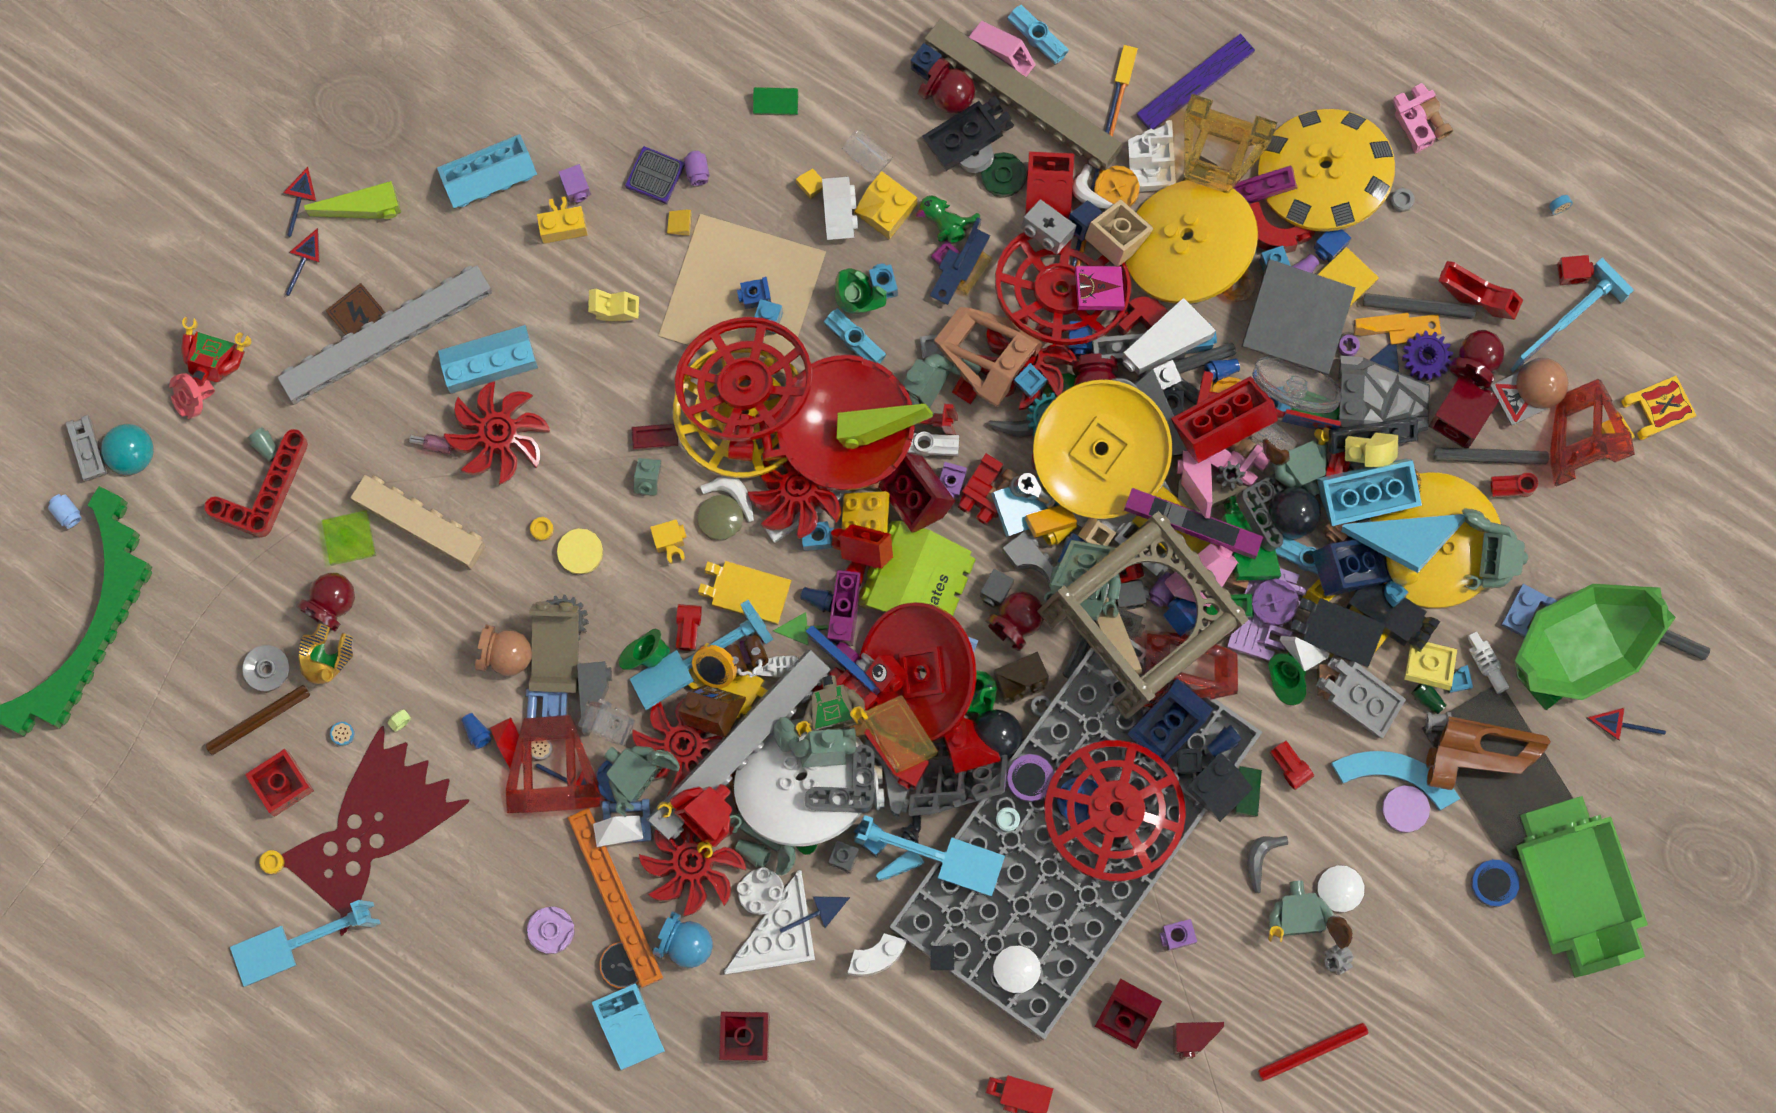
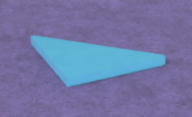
M1458 514L1344 524L1341 532L1418 573L1465 522L1466 516Z

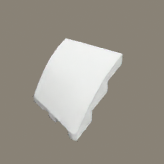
M1172 120L1166 121L1165 125L1155 130L1151 128L1145 131L1144 134L1137 135L1128 140L1129 169L1138 178L1140 192L1160 191L1176 183Z

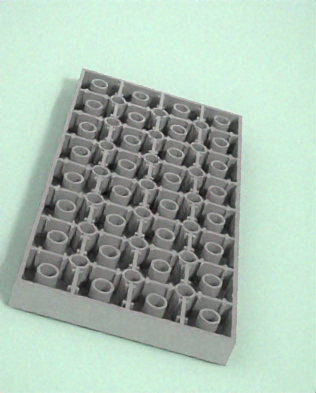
M1130 639L1142 668V674L1139 675L1141 678L1161 660ZM1092 647L1008 762L1005 793L982 799L954 837L960 841L1005 856L992 897L938 879L942 862L937 861L890 926L891 931L902 939L907 940L910 945L930 959L931 946H954V971L948 972L1043 1041L1207 810L1186 790L1187 786L1200 773H1178L1176 751L1165 763L1168 764L1176 775L1182 788L1186 818L1182 836L1172 855L1157 869L1138 879L1124 882L1094 879L1070 866L1053 846L1044 819L1045 797L1038 801H1023L1014 796L1009 789L1007 776L1013 761L1023 755H1039L1048 761L1053 769V773H1055L1058 767L1071 754L1089 744L1105 740H1121L1138 744L1127 735L1128 732L1177 678L1213 708L1206 722L1179 748H1201L1202 771L1216 758L1206 746L1211 743L1224 726L1227 728L1229 725H1232L1242 738L1238 742V746L1222 753L1236 767L1240 765L1262 733L1258 728L1181 674H1178L1156 692L1152 700L1126 720L1112 703L1126 688ZM1104 747L1088 753L1096 764L1108 760L1124 761L1127 748ZM1136 751L1134 764L1145 769L1156 781L1168 776L1164 769L1153 759ZM1080 757L1073 761L1064 771L1056 788L1061 789L1062 785L1069 779L1079 777L1087 769ZM1109 767L1100 771L1108 782L1120 780L1122 768ZM1134 771L1131 772L1129 784L1133 785L1138 791L1150 785L1141 775ZM1092 775L1088 777V779L1095 781ZM1173 784L1161 790L1166 806L1165 819L1178 823L1179 802ZM1154 793L1143 799L1145 812L1158 816V801ZM1053 797V821L1057 834L1060 836L1070 830L1071 827L1068 820L1059 812L1057 798ZM1113 803L1110 806V811L1113 815L1119 816L1122 814L1123 808L1120 804ZM1006 807L1015 809L1020 816L1018 827L1011 832L1002 831L996 823L998 812ZM1142 821L1135 831L1141 843L1149 838L1155 829V825ZM1094 827L1083 833L1091 843L1101 848L1104 835L1099 833ZM1162 828L1156 841L1145 850L1151 863L1166 851L1174 838L1175 832ZM1127 836L1114 838L1110 851H1126L1133 849ZM1076 837L1063 844L1078 861L1095 869L1099 855L1086 849ZM1137 855L1124 859L1108 858L1104 872L1128 873L1143 867ZM1010 946L1029 948L1036 954L1040 962L1041 973L1038 982L1032 989L1023 993L1005 991L994 977L993 965L996 957L1002 950Z

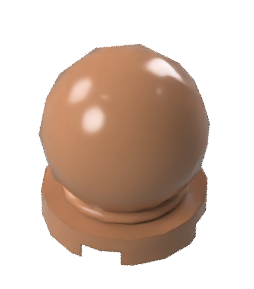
M485 625L478 644V649H482L480 660L476 659L475 669L485 672L487 667L491 666L496 673L503 676H515L524 671L532 659V648L526 637L514 630H504L497 634L495 626Z

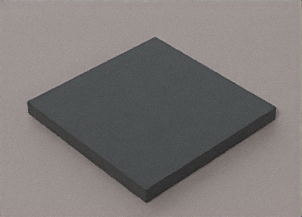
M1269 259L1241 347L1328 375L1356 287Z

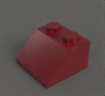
M1120 978L1094 1027L1137 1049L1162 1001Z
M1224 1022L1175 1023L1172 1026L1173 1054H1179V1059H1193L1195 1054L1201 1052L1224 1028Z

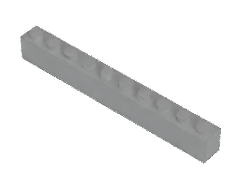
M476 265L475 267L468 266L464 268L459 276L443 280L440 283L441 286L434 290L433 288L425 290L421 293V297L414 301L413 299L407 300L401 305L402 308L394 312L391 310L381 316L382 319L375 323H366L361 327V331L345 335L341 338L342 341L336 345L329 344L325 346L320 354L304 358L301 361L302 364L295 368L291 366L284 369L278 379L294 405L492 294V290L479 267Z
M806 650L729 731L726 738L723 737L662 802L669 803L671 798L683 790L693 787L705 788L710 786L715 790L719 784L726 786L731 781L732 777L730 775L736 768L741 770L749 761L746 758L752 752L757 753L764 746L763 740L768 735L771 737L774 735V725L779 718L786 717L789 719L797 711L795 706L800 701L804 703L811 697V690L816 684L818 686L822 685V678L828 676L827 673L831 669L811 650ZM663 806L659 810L656 808L646 820L664 838L669 840L672 837L675 839L683 831L681 826L684 822L674 813L675 808L671 810L669 817H662L664 813L669 811L668 807Z

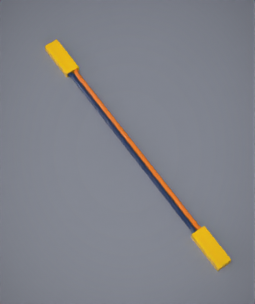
M1124 45L1114 81L1116 89L1105 132L1112 137L1124 90L1129 85L1138 48ZM1101 168L1095 169L1091 190L1094 193L1096 179L1104 171ZM1078 238L1075 250L1084 253L1087 241H1081ZM1073 257L1072 266H1081L1082 261ZM1064 286L1062 289V293L1067 291L1066 287Z

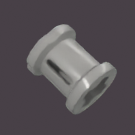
M1426 712V732L1431 733L1432 730H1443L1448 717H1452L1451 712H1446V714Z

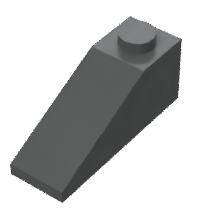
M605 661L577 664L581 723L584 736L590 735L609 689L608 681H612L611 667L607 668Z

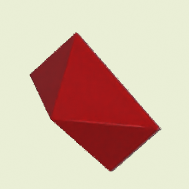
M512 718L490 727L496 744L509 769L531 760Z

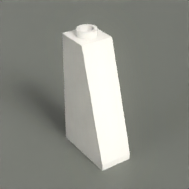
M1183 298L1123 353V364L1129 371H1135L1139 375L1212 339L1216 330Z

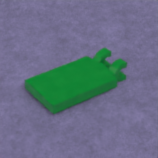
M1231 496L1229 498L1230 503L1224 504L1227 514L1222 517V521L1254 533L1236 502L1237 496ZM1256 515L1258 523L1263 525L1261 516ZM1260 545L1255 559L1236 552L1232 553L1238 562L1233 569L1236 581L1279 579L1282 576L1276 550L1266 551Z

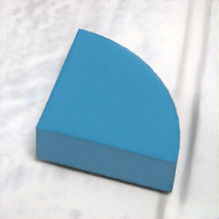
M1393 580L1387 582L1384 587L1385 597L1393 607L1408 594L1405 588L1396 584Z
M1468 665L1459 668L1454 673L1449 693L1473 688Z

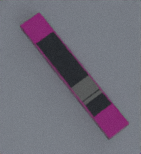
M1135 488L1131 489L1124 511L1148 520L1159 511L1169 519L1173 529L1217 546H1223L1252 559L1257 557L1263 536L1212 517L1205 518L1202 513Z

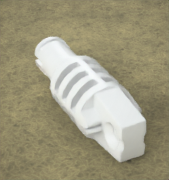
M1477 632L1469 635L1468 640L1472 646L1469 651L1481 673L1485 677L1488 676L1497 694L1504 692L1509 688V685L1500 671L1501 664L1488 641L1483 642Z
M798 656L768 658V663L757 670L756 675L771 676L773 678L782 677L798 660Z

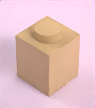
M1089 518L1078 536L1088 543L1108 546L1116 532L1098 520Z

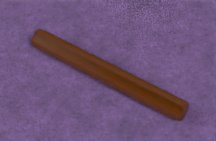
M301 685L206 743V749L211 755L218 753L310 696L306 686Z

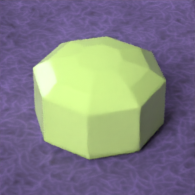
M404 709L391 716L388 720V725L397 732L409 723L411 717Z

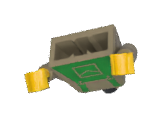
M834 675L825 676L822 678L823 690L812 693V700L809 701L803 720L796 725V730L799 737H802L801 735L804 732L812 731V727L814 731L836 730L862 724L860 717H863L865 720L868 719L865 713V702L854 690L847 688L845 685L837 686Z

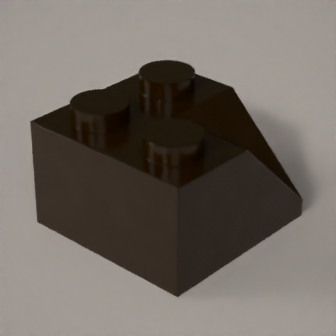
M1038 651L994 671V680L1004 702L1010 701L1011 704L1024 699V694L1029 692L1036 694L1045 690L1044 686L1048 684L1049 679Z

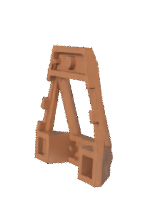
M959 307L934 340L935 345L957 367L961 376L965 380L967 379L973 386V390L977 395L996 407L999 406L1010 391L1012 380L1031 355L1036 356L1046 343L1020 330L1009 318L966 307ZM977 323L1013 339L995 363L959 347ZM1026 325V326L1029 327L1030 329H1032V330L1038 332L1037 330L1033 329L1032 327ZM959 357L990 370L985 381L976 375Z

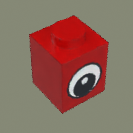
M878 656L866 671L869 678L882 692L898 691L902 688L904 680L908 676V673L893 656Z

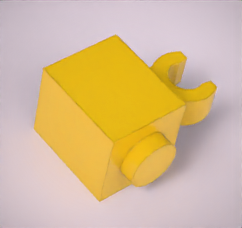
M677 519L650 527L658 553L667 551V560L670 564H673L672 556L674 554H679L681 560H685L684 552L678 547L684 546L683 539L687 538L684 526L678 525Z

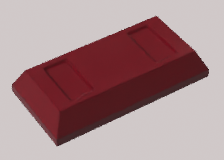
M674 423L632 427L633 450L679 446Z

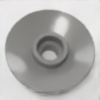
M271 645L256 647L248 653L243 662V676L246 682L256 690L271 691L277 689L285 682L289 674L288 659L277 647ZM271 666V672L268 674L264 673V668Z

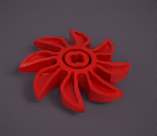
M1027 316L1019 321L1028 325L1030 318ZM1041 325L1035 328L1041 334L1052 337V329ZM989 328L987 329V343L990 350L1001 356L1010 343L1002 334ZM1052 344L1046 348H1041L1036 356L1031 355L1015 378L1031 363L1047 379L1046 383L1057 397L1063 392V377L1057 367L1046 363L1072 365V361H1077V359L1068 347ZM979 355L994 363L999 358ZM983 367L980 370L985 375H988L990 370ZM1014 379L1011 382L1010 391L1005 397L1014 394L1017 387L1014 384ZM1040 390L1031 399L1023 392L1019 410H1025L1029 406H1033V401L1040 396Z
M495 381L481 389L477 399V408L484 418H479L459 397L455 402L454 413L458 424L463 429L475 430L478 433L467 435L444 433V437L451 448L461 453H470L478 446L484 448L477 457L461 469L466 474L477 475L488 471L491 468L493 454H499L501 456L499 485L508 482L514 476L517 468V458L510 448H516L535 468L539 464L540 451L535 440L532 437L520 436L517 432H550V428L542 417L534 413L526 412L517 419L511 418L516 410L533 397L528 392L517 391L508 394L503 398L501 412H495L493 403ZM496 429V432L498 429L501 430V436L498 437V434L494 436L493 430Z
M763 461L764 468L770 465L768 461ZM789 461L783 464L787 474L781 475L778 471L773 470L761 475L763 483L769 491L748 492L751 502L757 508L767 512L775 511L761 523L763 528L769 530L785 529L793 524L796 513L800 512L797 532L798 539L809 535L816 528L819 519L814 507L819 506L835 523H837L841 515L838 499L833 492H830L837 489H830L813 483L801 475Z
M684 699L678 703L675 709L678 720L676 727H671L661 701L652 706L650 713L651 724L654 730L666 735L664 740L651 738L634 729L632 730L636 746L652 747L654 750H665L673 754L677 759L680 770L677 771L667 796L691 772L689 769L690 765H698L704 758L702 753L704 751L710 752L723 738L717 735L703 739L702 735L707 733L706 731L685 725L678 712ZM685 741L686 744L690 742L687 745L688 749L683 751V749L680 748L679 750L678 748L681 746L680 742ZM662 768L654 780L667 777L671 770Z
M685 823L681 826L683 831L680 835L684 840L681 846H677L672 838L669 840L664 838L655 829L654 838L656 845L661 852L673 855V859L670 861L659 860L639 854L640 862L644 869L652 876L662 878L672 872H675L676 876L648 895L658 901H672L681 896L685 883H691L690 894L683 916H690L698 912L706 902L707 894L701 883L703 880L708 879L725 906L731 895V885L724 873L712 870V867L718 864L746 871V865L742 857L735 850L723 847L713 852L711 857L705 858L704 854L708 851V848H703L698 853L697 846L700 842H694L696 834ZM732 826L729 827V834L726 837L733 834L734 828ZM690 858L696 860L697 865L695 867L691 865L687 867L690 864Z

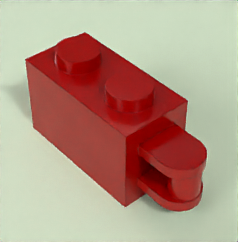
M850 524L845 530L837 528L831 531L832 547L841 551L842 559L882 569L893 558L890 533L855 524Z
M1007 1075L1006 1081L989 1077L985 1093L1001 1098L999 1104L1004 1105L1003 1110L1017 1113L1018 1110H1022L1027 1113H1047L1054 1088ZM997 1084L1004 1085L1002 1094L995 1092Z

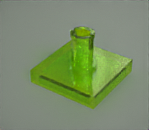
M367 510L322 520L331 566L376 556Z

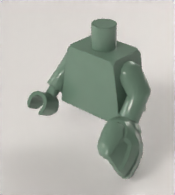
M933 354L925 358V360L917 359L912 368L907 372V377L903 382L912 405L926 403L930 408L950 372L961 376L957 367L946 357L938 354ZM960 358L976 375L980 373L981 366Z
M1462 509V513L1466 516L1465 522L1478 531L1487 532L1484 533L1480 577L1482 579H1478L1471 574L1465 575L1464 578L1473 579V583L1469 586H1464L1471 590H1475L1479 586L1483 588L1504 587L1512 580L1513 576L1521 575L1522 567L1528 561V554L1524 552L1525 543L1517 540V535L1509 526L1491 522L1478 510Z
M780 717L774 725V737L777 745L782 751H793L797 757H800L801 767L846 765L845 753L853 754L856 750L855 727L851 729L842 728L841 730L810 731L803 740L799 741L796 727L788 718Z
M635 746L633 748H626L622 753L611 747L604 755V758L612 764V767L607 772V776L609 777V785L613 797L617 803L616 811L624 817L627 816L625 814L626 808L634 810V806L628 800L630 802L638 801L662 768L676 772L680 770V765L673 754L665 750H654L652 747Z
M740 811L736 815L730 816V823L735 825L733 833H736L740 827L741 831L779 853L776 867L777 875H785L793 868L796 859L794 846L777 844L761 837L748 826Z

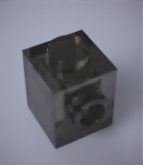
M1117 607L1129 638L1135 641L1136 636L1141 638L1145 625L1142 624L1143 617Z

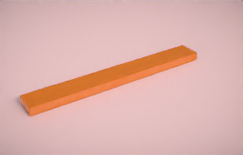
M587 808L567 817L641 988L664 979L606 846L597 847L593 826L596 822L590 809Z

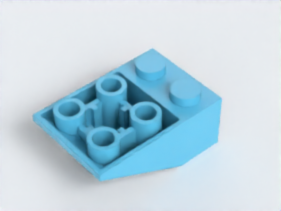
M636 983L592 1002L598 1020L621 1070L665 1052Z

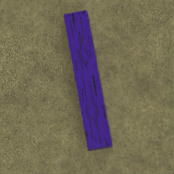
M1240 33L1137 113V117L1148 130L1151 128L1153 130L1252 55L1255 49Z

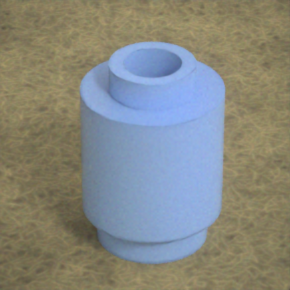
M58 494L49 501L48 510L61 526L70 529L81 521L80 511L67 495L61 496Z

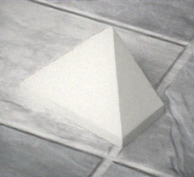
M1281 636L1280 638L1281 643L1293 658L1299 662L1304 671L1329 657L1328 652L1297 637Z
M640 816L612 817L593 824L597 847L643 839Z

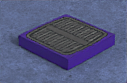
M643 146L625 186L630 190L667 204L685 164L680 160Z

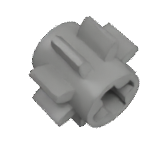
M1336 944L1325 951L1327 956L1324 962L1330 972L1337 971V974L1341 975L1353 968L1351 962L1354 956L1348 947L1340 949Z

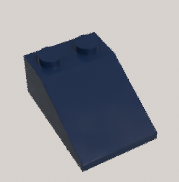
M1358 540L1332 543L1312 552L1325 596L1342 594L1392 581L1387 569L1385 555Z
M1177 678L1160 695L1127 735L1140 746L1149 749L1166 762L1206 722L1213 708Z

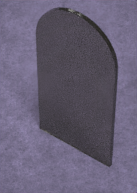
M1493 686L1449 711L1451 716L1455 718L1532 733L1506 690L1497 694ZM1422 727L1432 746L1438 748L1443 730H1432L1431 733H1427L1426 727ZM1485 734L1480 741L1481 747L1485 751L1515 757L1529 743ZM1545 752L1533 765L1528 766L1522 774L1458 767L1455 783L1494 845L1505 855L1521 861L1517 845L1525 843L1524 838L1527 837L1520 815L1573 799Z

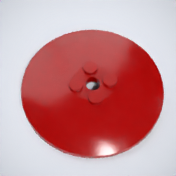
M920 602L905 603L884 613L868 632L862 646L860 658L862 659V653L867 654L873 660L878 656H893L908 673V676L904 680V685L898 691L882 692L880 690L877 696L883 706L872 718L883 731L900 741L927 743L940 739L950 733L961 722L973 699L976 685V662L970 640L963 627L951 614L933 604ZM922 667H924L926 670V676L924 679L920 675V670Z

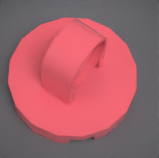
M187 373L173 376L169 383V388L173 387L174 395L170 396L171 401L177 412L182 417L188 416L187 419L200 415L203 409V400L215 392L209 380H206L203 386H198L195 380Z

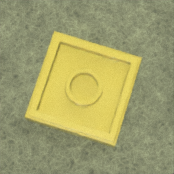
M1427 642L1421 652H1419L1410 644L1404 680L1450 690L1453 682L1457 649Z

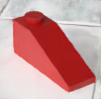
M866 728L864 736L893 777L898 780L897 784L907 790L910 787L916 789L929 765V761Z

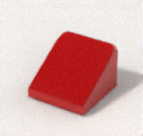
M961 376L952 393L971 405L977 393L973 390V386L968 380Z

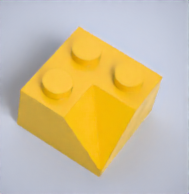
M881 171L867 188L854 214L890 240L917 207V197Z

